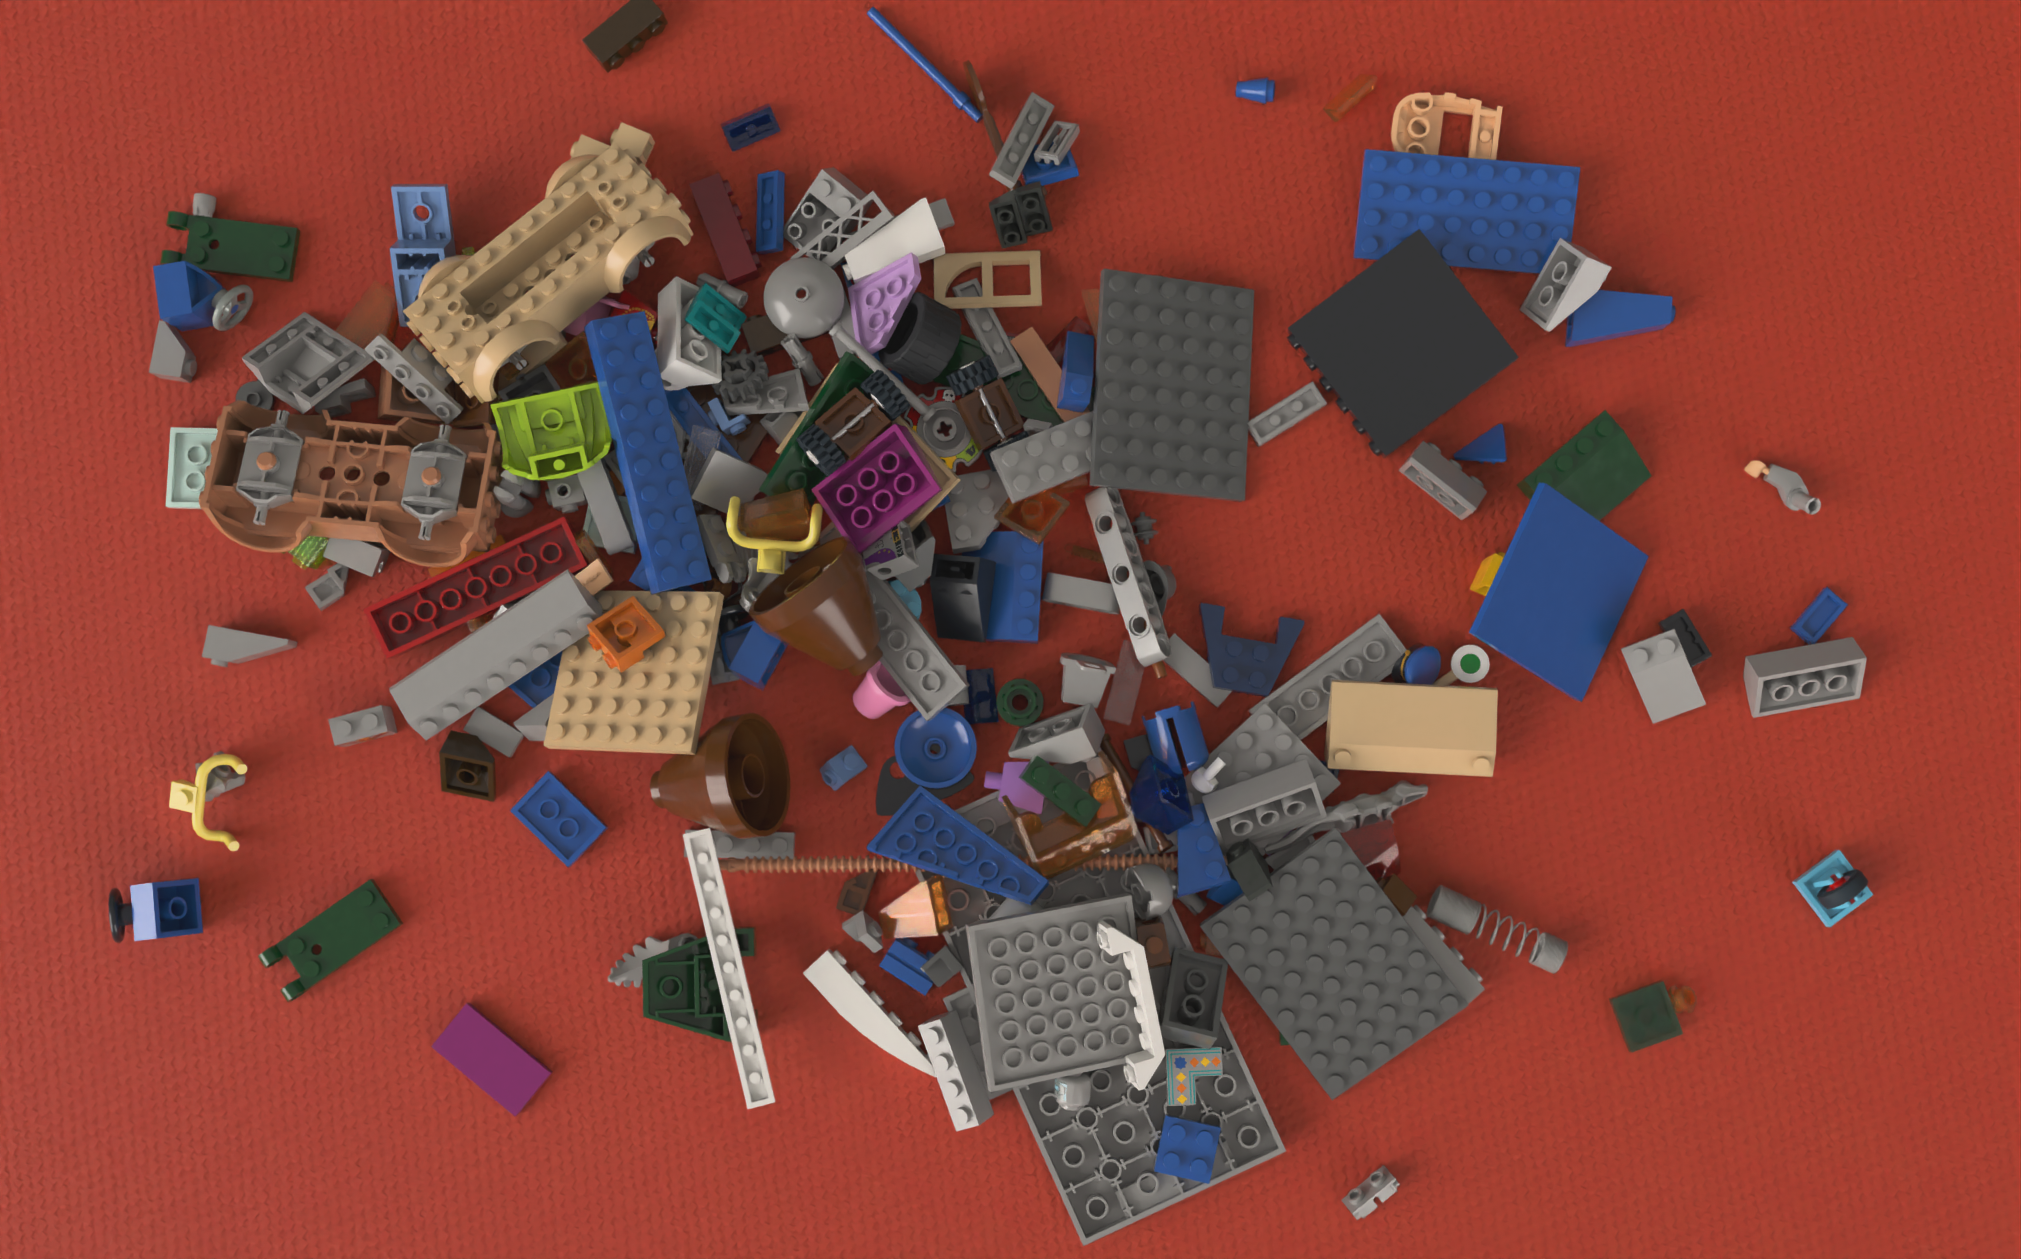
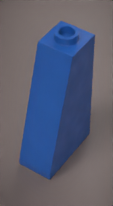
M1598 290L1597 293L1567 317L1565 347L1662 330L1674 320L1676 309L1672 305L1673 297Z

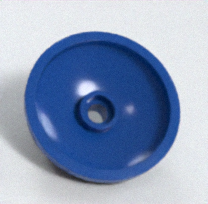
M944 708L931 721H926L919 711L907 717L897 732L894 749L897 763L908 779L922 787L939 789L956 784L966 776L974 763L977 744L975 734L967 720L959 713ZM936 744L940 747L938 754L930 752L932 745Z

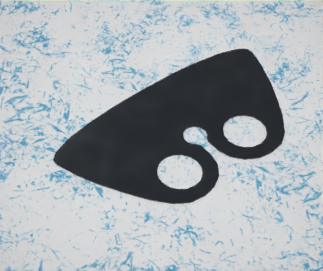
M934 744L930 747V750L939 753L940 747ZM895 756L886 760L879 776L876 812L881 816L894 815L919 787V785L912 782L906 776L901 779H895L891 776L889 770L890 766L897 762ZM969 771L964 778L949 787L939 789L923 788L939 800H942L966 788L973 782L974 776Z

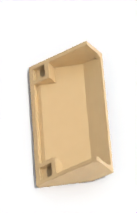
M1332 680L1324 748L1327 768L1493 777L1496 756L1498 689Z

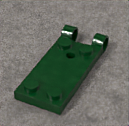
M175 211L168 212L166 226L176 230L189 231L186 254L162 250L160 265L187 261L205 272L293 282L300 230L298 228L193 216ZM213 241H219L217 249H211Z
M370 879L285 939L262 952L258 958L265 968L271 967L285 956L289 958L301 976L280 990L287 1002H291L400 927L403 922L374 879ZM316 944L322 947L319 955L313 952V946Z

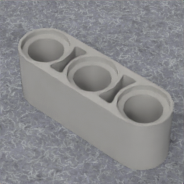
M1047 573L1042 597L1043 601L1103 613L1119 614L1120 607L1112 584Z

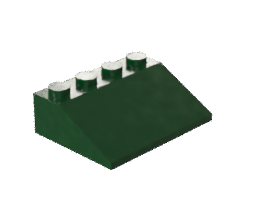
M1605 410L1521 480L1517 486L1531 500L1538 483H1546L1600 521L1652 475L1624 430Z

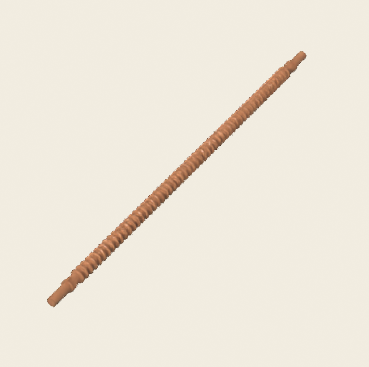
M1173 853L1170 857H1166V854H1163L1162 857H1158V854H1155L1154 857H1150V854H1147L1146 857H1142V854H1139L1138 857H1134V854H1131L1130 857H1126V854H1123L1122 857H1118L1117 854L1114 857H1110L1109 854L1106 857H1102L1101 854L1098 857H1094L1093 854L1090 857H1086L1085 854L1082 857H1078L1077 854L1074 857H1070L1069 854L1066 857H1062L1059 854L1056 858L1053 854L1049 858L1045 854L1041 858L1037 854L1033 858H1030L1028 854L1025 858H1022L1020 854L1018 855L1020 860L1034 868L1035 871L1038 868H1042V871H1045L1046 868H1050L1051 871L1054 868H1058L1059 871L1062 868H1066L1067 871L1070 868H1074L1075 871L1078 868H1082L1083 871L1086 868H1090L1091 871L1094 868H1098L1099 871L1102 868H1106L1107 871L1110 868H1114L1117 871L1120 867L1125 871L1128 867L1144 863L1155 864L1162 867L1164 871L1167 867H1170L1173 871L1177 867L1178 857H1174ZM852 855L849 859H846L845 856H842L841 859H838L837 856H834L833 859H830L829 856H826L825 859H822L821 856H818L817 859H813V856H810L809 859H805V856H802L801 859H797V856H794L793 859H789V856H786L785 859H781V856H778L777 859H773V856H770L769 859H765V856L757 859V856H754L752 860L749 859V856H746L745 859H736L734 857L718 859L721 870H728V872L745 870L746 873H749V870H753L754 873H757V870H761L762 873H765V870H769L770 873H773V870H777L778 873H781V870H785L786 873H789V870H793L794 873H797V870H801L802 873L805 870H809L812 873L816 869L820 873L824 869L828 873L832 869L836 873L838 869H841L844 873L846 869H849L852 873L854 869H857L860 873L862 869H865L866 872H869L870 869H873L874 872H877L878 869H881L882 872H885L886 869H889L890 872H893L894 869H897L898 872H901L902 869H905L906 872H909L910 869H914V872L921 869L891 858L887 859L885 856L878 859L876 855L873 859H870L868 855L865 859H862L860 855L857 859H854ZM1223 856L1227 866V856Z

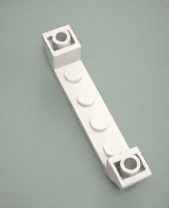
M1105 921L1098 922L1100 931L1097 932L1100 948L1112 956L1124 953V963L1131 973L1132 979L1129 980V988L1133 997L1136 998L1137 1006L1134 1007V1013L1137 1022L1141 1023L1142 1033L1139 1034V1038L1144 1050L1125 1056L1127 1066H1124V1074L1128 1083H1132L1138 1090H1143L1165 1056L1145 950L1141 944Z

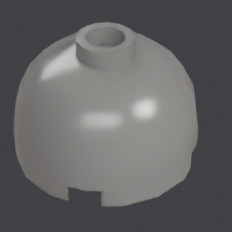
M1151 863L1139 864L1127 868L1125 871V887L1131 886L1133 909L1140 919L1149 920L1158 917L1170 908L1173 900V891L1176 889L1171 875H1167L1162 868Z

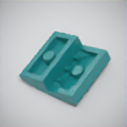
M704 283L700 286L685 316V321L725 353H729L741 333L739 331L741 324L744 323L747 316L707 283Z

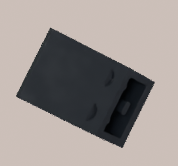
M934 554L930 586L938 638L986 643L996 568L995 561L981 557Z

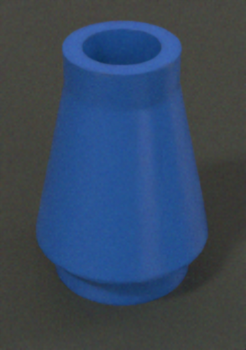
M1269 77L1248 81H1237L1236 97L1263 104L1274 101L1275 80H1269Z

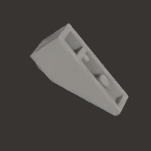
M209 625L202 657L210 658L212 665L228 667L229 662L240 664L296 648L298 642Z

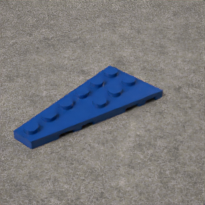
M919 786L866 846L870 852L1029 905H1033L1049 885V881L922 786Z

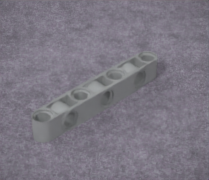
M1099 487L1085 495L1086 506L1136 656L1143 666L1148 667L1172 655L1171 644L1120 493L1117 488ZM1144 621L1147 624L1146 629H1144Z

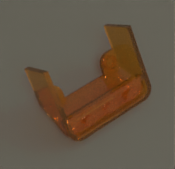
M1103 751L1098 752V756L1105 775L1095 779L1090 784L1088 790L1089 795L1102 805L1087 827H1083L1066 813L1042 824L1036 813L1027 811L1018 814L1008 796H1002L1013 828L1033 869L1046 879L1058 876L1133 840L1137 834V825L1118 771Z

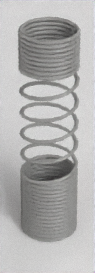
M1440 885L1435 890L1426 913L1430 919H1435V921L1467 935L1477 923L1481 907L1483 906L1484 917L1477 931L1476 939L1480 937L1488 918L1494 912H1497V925L1491 935L1489 945H1492L1501 924L1507 918H1510V932L1503 944L1502 951L1506 950L1514 930L1520 924H1523L1524 935L1515 956L1518 957L1520 955L1525 939L1533 930H1536L1537 941L1528 962L1552 974L1556 973L1562 966L1568 951L1567 941L1547 932H1543L1540 935L1538 928H1532L1527 932L1525 922H1519L1513 927L1511 916H1506L1500 921L1498 910H1493L1487 915L1485 904L1450 890L1448 887L1445 888L1443 885Z

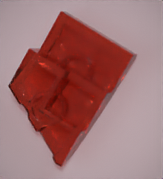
M1391 819L1340 833L1375 880L1379 877L1385 879L1392 874L1397 876L1401 872L1399 852Z

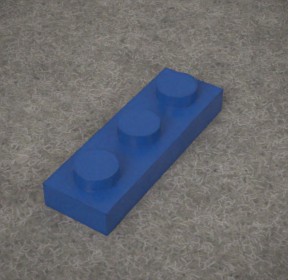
M779 170L758 174L756 252L760 254L783 251L785 173Z

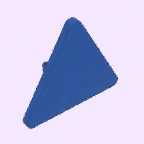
M1503 424L1496 425L1454 453L1455 460L1479 461L1481 464L1484 461L1492 462V464L1505 462L1507 460Z

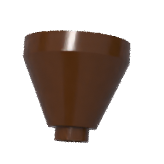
M846 536L832 539L816 547L785 569L784 574H779L763 589L749 609L750 616L763 632L837 670L847 668L853 676L863 674L883 656V651L877 645L881 639V634L863 558Z
M755 713L730 716L719 721L699 737L695 755L676 754L665 762L661 769L652 775L650 791L655 804L660 808H666L674 815L740 839L765 837L775 833L786 817L790 800L789 766L782 742L775 729L765 718Z

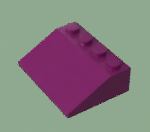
M895 423L868 444L853 461L849 459L811 490L840 534L848 537L859 553H862L942 491V488L921 447L908 428Z

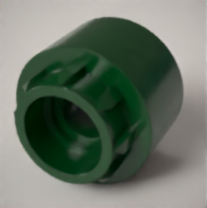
M1014 679L1007 682L1000 689L997 696V709L1001 718L1006 723L1016 727H1024L1034 723L1041 715L1043 696L1040 689L1033 682L1026 679ZM1016 696H1024L1028 700V706L1024 710L1019 711L1012 706V701Z

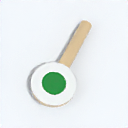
M1465 645L1458 648L1451 657V671L1432 685L1449 686L1457 679L1465 683L1480 681L1489 670L1490 662L1488 655L1482 648L1475 645Z

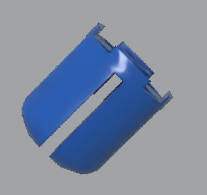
M1194 701L1190 702L1191 708L1181 710L1178 705L1155 712L1156 718L1147 721L1145 716L1141 717L1157 769L1163 775L1175 776L1183 773L1168 722L1170 718L1174 720L1188 770L1199 769L1208 761L1209 753Z

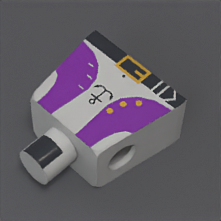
M903 520L863 551L862 558L866 572L869 571L880 580H885L919 567L909 524Z

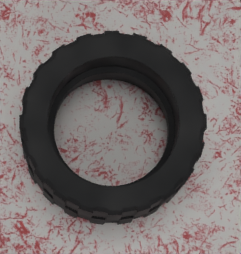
M921 292L914 293L886 347L878 351L880 363L917 384L923 385L933 381L946 368L958 346L962 326L959 314Z

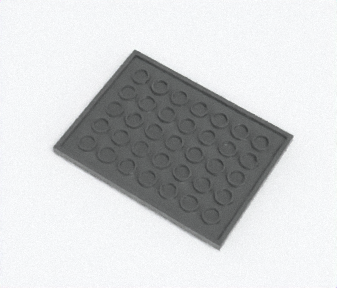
M1103 269L1101 271L1090 486L1237 502L1245 501L1248 444L1247 423L1249 422L1254 310L1253 289Z
M1336 827L1271 872L1270 878L1273 887L1250 902L1243 892L1200 923L1202 930L1332 1100L1469 1006Z

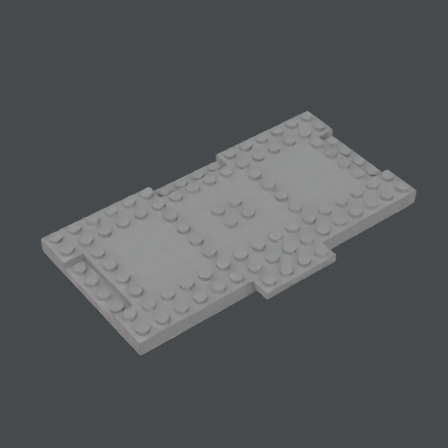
M1100 747L1094 758L1104 756ZM1078 761L1073 764L1057 763L1052 766L1093 797L1092 789L1096 785V777L1094 773L1087 769L1086 762ZM1112 772L1111 777L1119 815L1098 819L1096 813L1087 827L1080 825L1045 797L1042 814H1037L1000 802V790L955 810V812L1017 858L1019 854L1022 858H1025L1027 854L1030 858H1033L1035 854L1039 858L1043 854L1047 858L1051 854L1055 858L1059 854L1062 857H1066L1067 854L1070 857H1074L1075 854L1078 857H1082L1083 854L1086 857H1090L1091 854L1094 857H1098L1099 854L1102 857H1106L1107 854L1110 857H1114L1115 854L1118 857H1122L1123 854H1126V857H1130L1131 854H1134V857H1138L1139 854H1142V857H1146L1149 854ZM1089 774H1091L1094 779L1092 787L1089 779ZM1121 867L1117 871L1114 868H1110L1109 871L1106 868H1102L1101 871L1098 868H1094L1093 871L1090 868H1086L1085 871L1082 868H1078L1077 871L1074 868H1070L1069 871L1066 868H1062L1061 871L1058 868H1054L1053 871L1050 868H1046L1045 871H1042V868H1038L1036 871L1049 881L1048 887L1039 896L1047 903L1044 909L1124 893L1133 895L1131 886L1125 887V871ZM918 869L915 872L950 950L964 965L960 973L967 987L943 998L948 1012L956 1010L989 1100L1008 1091H1014L1083 1246L1286 1152L1222 1010L1218 1037L1212 1046L1222 1047L1223 1076L1195 1077L1196 1105L1168 1106L1165 1056L1143 1090H1138L1132 1083L1127 1082L1124 1074V1066H1127V1063L1084 1072L1092 1080L1091 1097L1089 1103L1077 1111L1065 1110L1054 1099L1055 1079L990 1092L987 1088L966 924L988 920L1007 897L927 870L922 872V869ZM1171 903L1170 908L1161 917L1165 926L1170 958L1172 959L1174 948L1192 952L1194 950ZM1134 911V918H1137L1138 915ZM1170 966L1149 969L1158 1018ZM1162 1038L1164 1050L1165 1048L1197 1047ZM1165 1114L1221 1127L1209 1184L1154 1172Z

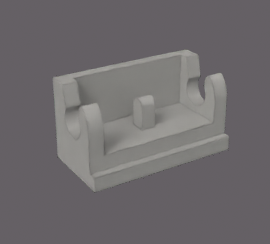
M329 538L323 557L370 577H375L377 572L382 573L391 551L379 542Z

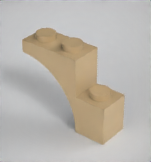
M622 122L619 128L613 131L610 139L611 146L616 143L623 151L629 149L637 160L636 164L642 163L646 165L655 145L651 134ZM581 134L579 141L574 142L570 154L571 158L588 154L601 155L611 146Z

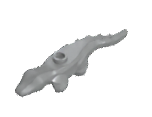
M1401 780L1386 792H1381V794L1369 795L1364 793L1352 800L1342 801L1336 806H1328L1325 809L1326 818L1298 827L1285 838L1273 844L1270 843L1264 850L1267 854L1283 851L1297 845L1314 833L1331 830L1334 827L1337 828L1342 836H1355L1362 828L1373 825L1375 828L1389 827L1394 823L1391 813L1400 806L1407 805L1427 795L1428 786L1425 784L1419 786L1412 785L1406 780Z

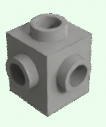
M577 474L547 481L549 489L545 490L547 502L549 505H553V508L556 510H562L563 514L578 511V506L588 504Z

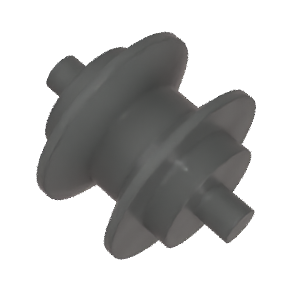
M1140 512V517L1135 518V522L1130 523L1137 529V532L1134 534L1135 538L1138 537V540H1143L1144 545L1149 544V539H1153L1154 535L1159 533L1153 530L1152 524L1157 522V519H1151V516H1145V512Z

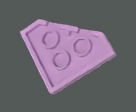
M912 252L848 288L855 340L870 354H874L886 347L921 281L918 257Z

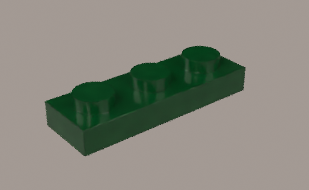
M1038 755L1032 757L1018 777L1083 827H1087L1102 805Z

